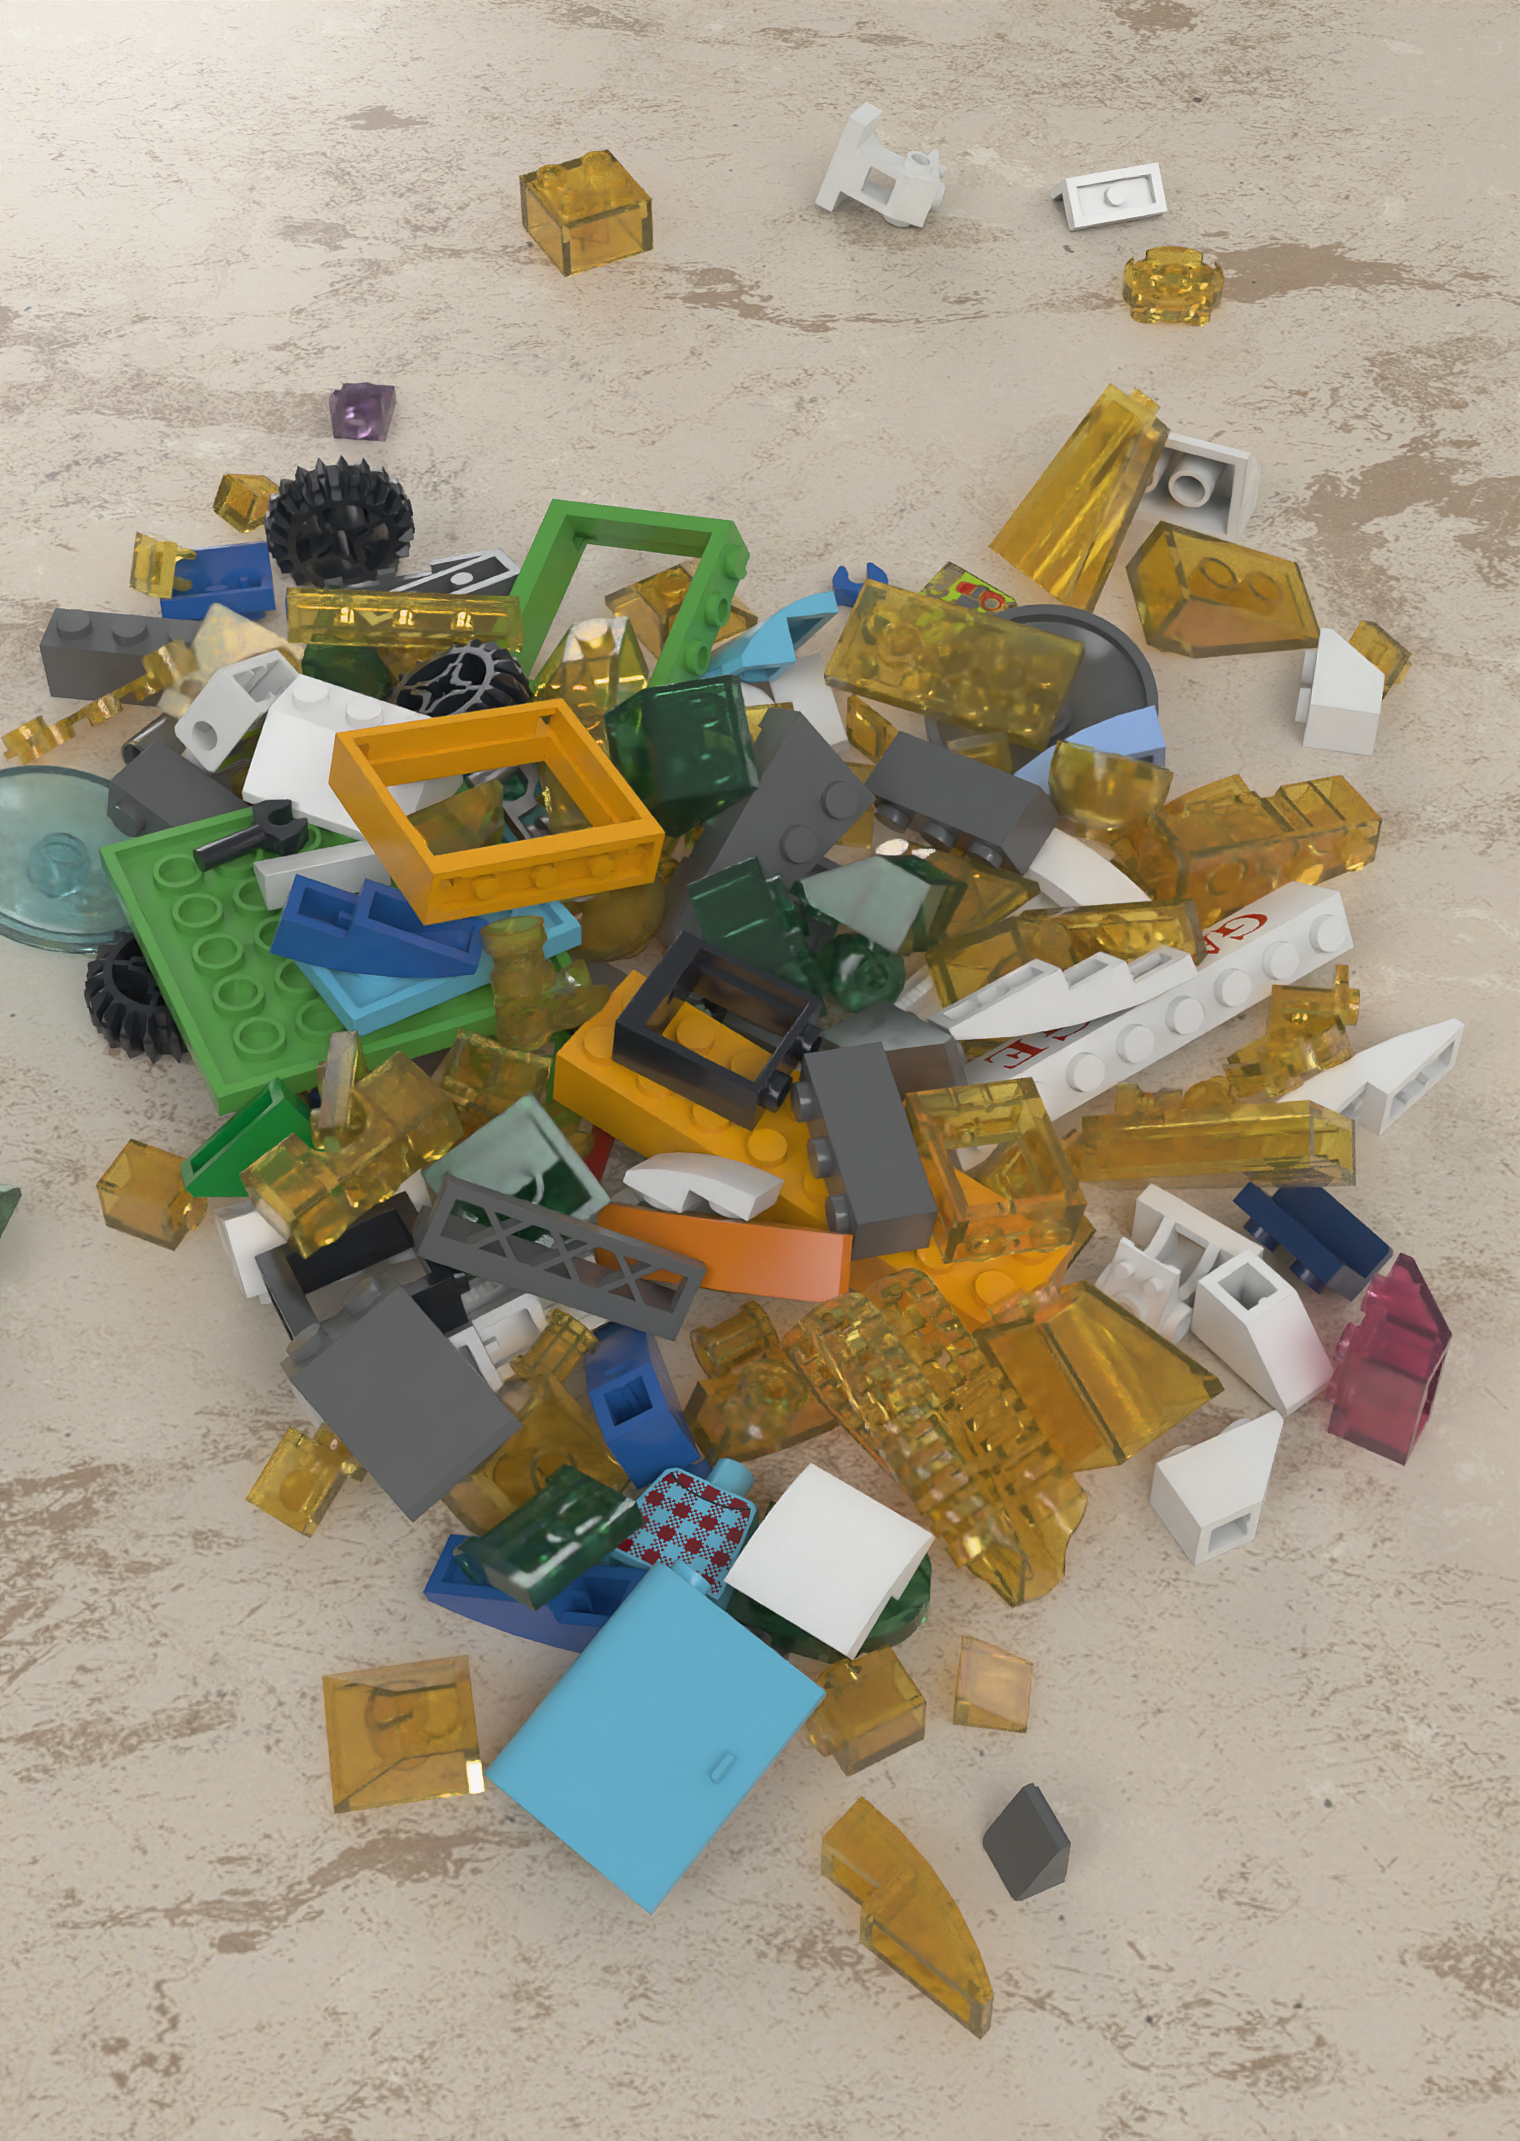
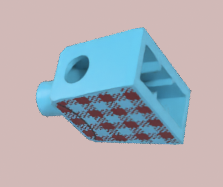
M728 1458L720 1459L706 1480L678 1467L666 1469L602 1535L598 1541L599 1565L650 1570L656 1561L671 1568L675 1561L680 1559L699 1573L712 1586L706 1597L727 1614L731 1615L740 1591L724 1582V1579L759 1527V1508L752 1501L745 1499L754 1484L753 1475L745 1466Z

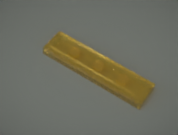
M286 587L285 609L288 643L450 649L455 642H459L465 647L471 640L479 639L483 644L495 641L501 649L507 648L508 651L522 652L524 630L519 596Z

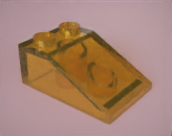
M1160 520L1125 566L1146 643L1148 646H1152L1159 651L1172 652L1198 659L1318 647L1320 629L1298 563Z

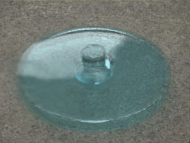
M26 765L0 770V935L15 942L46 951L69 954L97 953L98 945L113 944L115 930L127 933L132 932L105 875L100 860L99 847L136 838L123 834L113 824L112 820L106 816L110 780L85 771L60 766Z

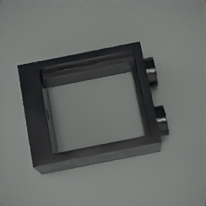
M682 930L615 1021L612 1060L752 1132L766 1110L776 1113L784 1103L793 1082V1077L790 1075L798 1063L802 1064L803 1054L818 1052L825 1031L818 1027L822 999ZM692 992L784 1037L754 1082L661 1035Z
M406 1190L254 1257L270 1300L291 1341L308 1326L319 1323L305 1296L306 1294L410 1248L413 1249L416 1255L412 1228L419 1213ZM417 1256L427 1275L402 1287L443 1333L468 1323L469 1320L461 1299L462 1294L471 1290L465 1272ZM331 1318L326 1319V1320L320 1322L319 1324H320L321 1326H323V1325L326 1324Z

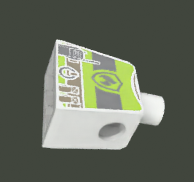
M277 649L219 668L175 725L176 736L187 747L181 756L209 776L252 760L269 708L298 677L299 673Z

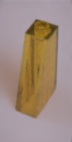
M1109 383L988 547L1064 605L1093 613L1171 431L1155 416L1161 407L1135 387L1127 395Z
M1311 1100L1082 1116V1135L1076 1141L1075 1158L1077 1167L1082 1173V1182L1108 1191L1145 1190L1151 1183L1163 1190L1244 1188L1249 1181L1260 1188L1356 1186L1355 1120Z

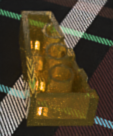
M1342 775L1282 785L1274 796L1261 798L1256 791L1239 793L1235 795L1232 804L1213 807L1207 800L1186 803L1184 813L1168 815L1163 808L1144 811L1136 885L1161 909L1185 939L1202 932L1291 881L1317 886L1322 882L1347 872L1361 870L1375 860L1383 819Z

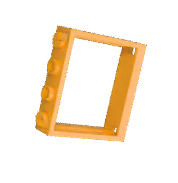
M563 698L335 733L328 785L424 926L654 883L665 831ZM551 715L549 724H545L541 716ZM545 761L594 828L434 856L386 787Z

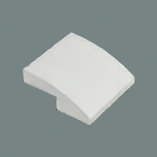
M810 1463L765 1517L733 1564L724 1582L854 1660L890 1597L897 1601L899 1600L934 1541L935 1536Z

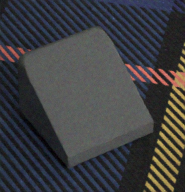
M1032 1782L1020 1789L987 1829L983 1837V1847L1010 1896L1015 1901H1023L1065 1882L1071 1842L1038 1786L1035 1787Z

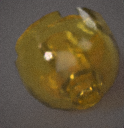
M1057 739L1050 763L1048 787L1051 801L1059 814L1077 823L1075 835L1110 844L1113 833L1134 834L1148 827L1160 814L1169 793L1174 771H1169L1167 768L1113 752L1112 754L1095 750L1091 746Z
M658 870L656 871L654 883L559 900L581 925V945L566 951L570 955L595 964L631 959L641 954L656 935L666 915L665 885Z

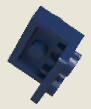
M1301 1169L1295 1170L1273 1196L1249 1181L1233 1199V1202L1250 1216L1243 1225V1228L1271 1252H1274L1280 1244L1296 1258L1289 1269L1319 1295L1328 1286L1352 1302L1393 1256V1249Z

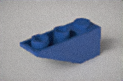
M612 1322L582 1337L587 1391L604 1441L637 1490L653 1483L666 1469L676 1467L681 1469L701 1459L655 1336Z

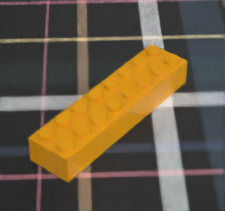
M633 969L556 1053L553 1099L647 1159L656 1154L700 1153L739 1161L784 1180L776 1204L753 1218L830 1231L825 1212V1199L829 1194L824 1178L815 1179L811 1172L807 1151L808 1140L811 1136L806 1122L798 1123L794 1117L790 1091L780 1109L776 1113L766 1110L751 1132L612 1060L615 1021L647 979V977ZM686 1001L661 1034L752 1082L755 1081L772 1056V1054ZM794 1069L790 1076L793 1077V1082H799L800 1072ZM916 1144L938 1209L929 1247L851 1261L849 1287L992 1377L1061 1286L1075 1242Z

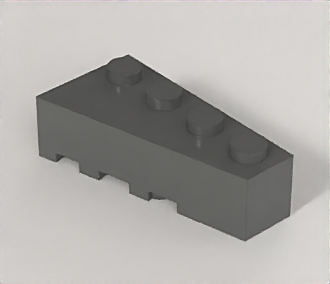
M768 708L758 725L762 730L750 751L742 753L731 772L734 779L719 805L711 807L700 827L704 831L689 857L683 856L645 922L644 926L666 950H668L679 933L684 930L733 955L876 800L801 711Z

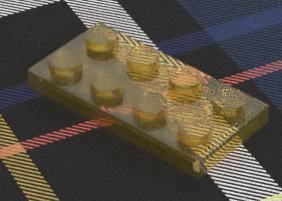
M866 578L826 667L824 679L825 685L1044 752L1085 656V643Z

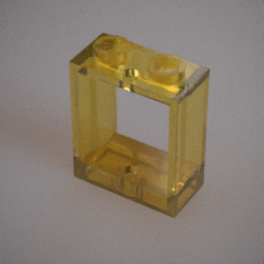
M1032 1077L905 1094L903 1107L938 1209L932 1235L944 1264L969 1260L980 1263L1003 1255L1030 1251L1049 1253L1064 1246H1071L1087 1202ZM1017 1141L1040 1196L969 1206L946 1150Z

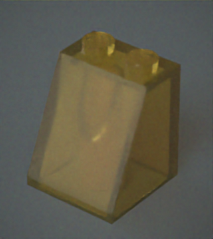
M1049 1279L1026 1293L1023 1288L1013 1290L990 1304L986 1310L991 1319L970 1332L1056 1476L1122 1465L1225 1390L1218 1377L1086 1279L1058 1287L1054 1279Z

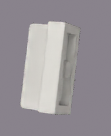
M1158 162L1065 178L1050 190L1052 200L1063 199L1069 232L1160 216L1167 212Z

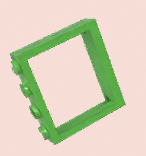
M552 499L488 642L495 641L501 649L507 648L511 656L517 658L528 678L587 544L701 558L643 696L528 679L530 682L529 687L533 693L529 700L530 703L563 698L589 733L671 745L677 732L680 715L688 716L691 704L690 695L694 692L700 675L705 674L709 667L711 649L719 629L724 627L729 619L731 601L740 580H743L747 575L745 567L750 558L748 548L732 520ZM551 715L541 716L545 724H549Z

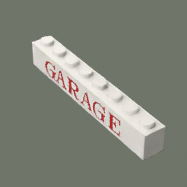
M1291 881L1173 947L1191 955L1199 977L1142 1004L1082 1024L1013 1037L965 1064L963 1069L970 1089L968 1093L957 1098L904 1104L917 1145L964 1173L1354 947L1340 891Z

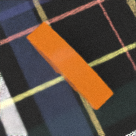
M620 1202L599 1203L597 1226L703 1261L707 1271L699 1286L701 1288L835 1305L848 1304L852 1234L758 1218L746 1221L744 1219H733L688 1210L678 1213L677 1211H665ZM596 1247L595 1261L597 1264L617 1271L621 1270L614 1252ZM625 1256L629 1266L639 1262ZM660 1269L641 1278L679 1284L683 1276Z

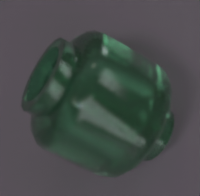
M852 931L839 934L824 945L817 957L814 975L817 989L827 1003L838 1010L855 1014L880 998L891 1004L896 1003L904 990L906 969L900 952L887 939L882 936Z

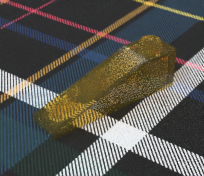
M629 616L608 619L592 618L581 623L572 624L535 677L532 688L533 696L529 700L532 703L563 698L623 778L649 674L648 666ZM551 715L541 716L545 724H549ZM545 761L536 762L549 825L553 835L594 828Z

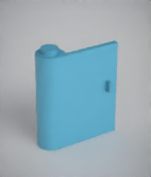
M677 1559L671 1568L656 1561L483 1773L497 1787L552 1831L651 1916L827 1695L825 1690L708 1599L706 1594L711 1590L712 1586L699 1573L680 1559Z

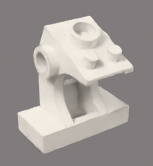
M865 102L847 119L815 203L832 212L850 196L882 213L883 217L895 226L908 227L912 224L923 227L929 210L936 212L944 195L945 183L940 182V178H943L946 166L939 164V150L934 149L929 155L918 151H910L906 157L891 152L878 141L875 135V130L883 110ZM872 167L897 180L892 191L884 189L868 179Z
M1151 1183L1136 1199L1132 1241L1125 1237L1120 1240L1113 1262L1104 1269L1095 1284L1093 1296L1099 1299L1092 1320L1147 1354L1167 1341L1177 1344L1191 1326L1198 1281L1247 1247L1262 1259L1264 1248ZM1183 1236L1189 1238L1190 1240L1194 1241L1195 1243L1199 1244L1200 1246L1204 1247L1205 1249L1199 1247L1198 1245L1194 1244L1193 1242L1189 1241L1188 1239L1184 1238ZM1135 1243L1144 1247L1145 1251L1143 1252L1140 1249L1136 1248Z

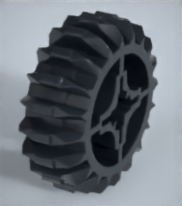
M340 455L335 465L326 466L318 457L314 470L308 471L297 466L295 480L281 479L278 488L279 493L270 494L268 511L265 512L266 518H264L268 550L272 554V558L276 559V564L280 568L281 573H291V577L297 586L312 581L315 587L321 591L325 587L324 580L342 577L343 586L359 584L367 580H379L377 570L395 567V572H398L399 558L409 557L410 541L414 539L413 534L415 533L413 517H411L413 516L412 504L410 499H407V495L404 494L403 486L399 483L398 478H389V474L385 471L383 465L370 470L369 464H367L363 457L352 466L348 465L344 457Z
M479 639L471 640L465 647L459 642H455L447 651L440 652L436 649L433 656L423 662L416 660L417 666L409 673L398 675L399 684L385 691L387 700L384 702L435 718L530 703L529 700L533 693L523 668L517 658L511 656L507 648L501 649L495 641L483 644Z
M115 930L113 944L98 945L96 960L87 963L88 972L86 974L87 981H85L84 997L91 1022L96 1027L97 1032L103 1034L110 1048L122 1047L130 1059L146 1052V1056L149 1057L153 1064L163 1055H172L180 1064L183 1053L189 1051L133 932L127 933Z

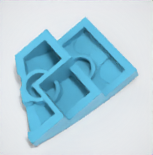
M834 590L813 594L797 600L711 651L709 667L705 674L700 675L695 689L713 682L727 680L744 683L777 680L797 662L794 651H797L839 612Z

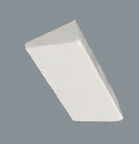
M366 840L253 862V869L268 911L283 908L296 874L351 893L360 892L365 878L391 886V876Z

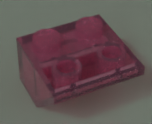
M1400 1252L1387 1277L1376 1273L1372 1278L1361 1304L1360 1311L1366 1313L1360 1326L1348 1322L1344 1328L1333 1355V1360L1339 1364L1330 1379L1324 1401L1333 1404L1328 1433L1405 1466L1431 1417L1453 1334L1414 1258Z

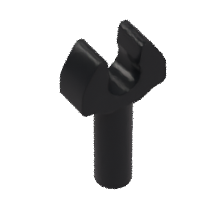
M289 799L265 800L252 806L253 821L251 825L194 849L193 857L201 872H206L261 848H265L267 851L275 853L280 857L296 854L309 840L308 819L304 817L293 821L292 801Z

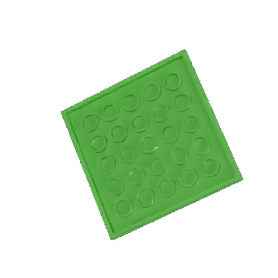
M464 779L460 788L420 836L434 856L502 844ZM252 806L99 847L101 866L219 1116L239 1111L277 1076L294 1093H299L588 1006V987L568 953L564 951L354 1039L293 959L269 953L283 908L267 910L253 869V862L278 858L280 856L267 851L265 848H261L206 872H201L193 857L194 849L249 827L253 821ZM308 823L309 840L298 853L358 842L359 840ZM391 878L390 887L399 889L393 881V879Z

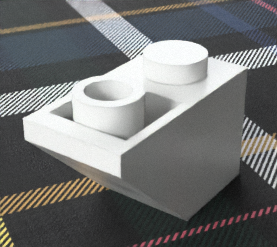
M1321 628L1317 651L1308 649L1305 651L1301 683L1312 686L1311 689L1300 687L1295 722L1306 723L1303 747L1372 756L1381 711L1385 674L1333 629Z
M1249 1247L1198 1281L1190 1330L1284 1418L1335 1382V1371L1297 1291Z
M1277 1410L1254 1420L1250 1418L1239 1419L1227 1426L1220 1435L1193 1447L1191 1445L1178 1446L1169 1451L1159 1462L1155 1463L1149 1503L1194 1567L1255 1539L1276 1461L1284 1419Z

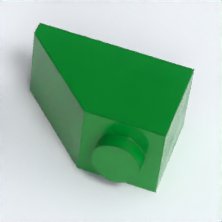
M277 1076L179 1166L184 1189L194 1198L290 1197L303 1184L311 1186L320 1181L333 1166L334 1156L339 1153V1149L332 1129Z

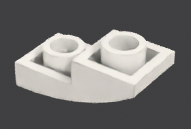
M820 652L796 660L797 662L777 680L769 681L778 708L801 711L836 753L851 748Z
M674 1152L656 1154L627 1170L623 1183L643 1193V1198L649 1204L665 1211L681 1213L703 1199L709 1200L710 1207L717 1213L729 1218L749 1221L776 1204L784 1180L759 1168L724 1157L700 1153Z

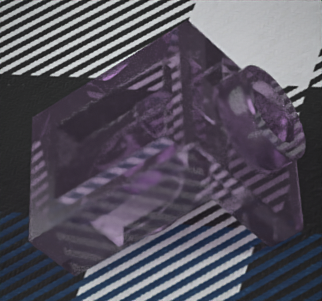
M369 382L343 383L341 390H332L329 397L333 437L337 439L385 442L396 406L395 386L375 385Z

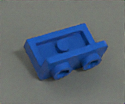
M266 541L165 551L157 554V566L161 585L160 605L162 618L210 622L211 617L232 615L234 621L247 622L264 618L266 616L265 611L276 610L270 556Z

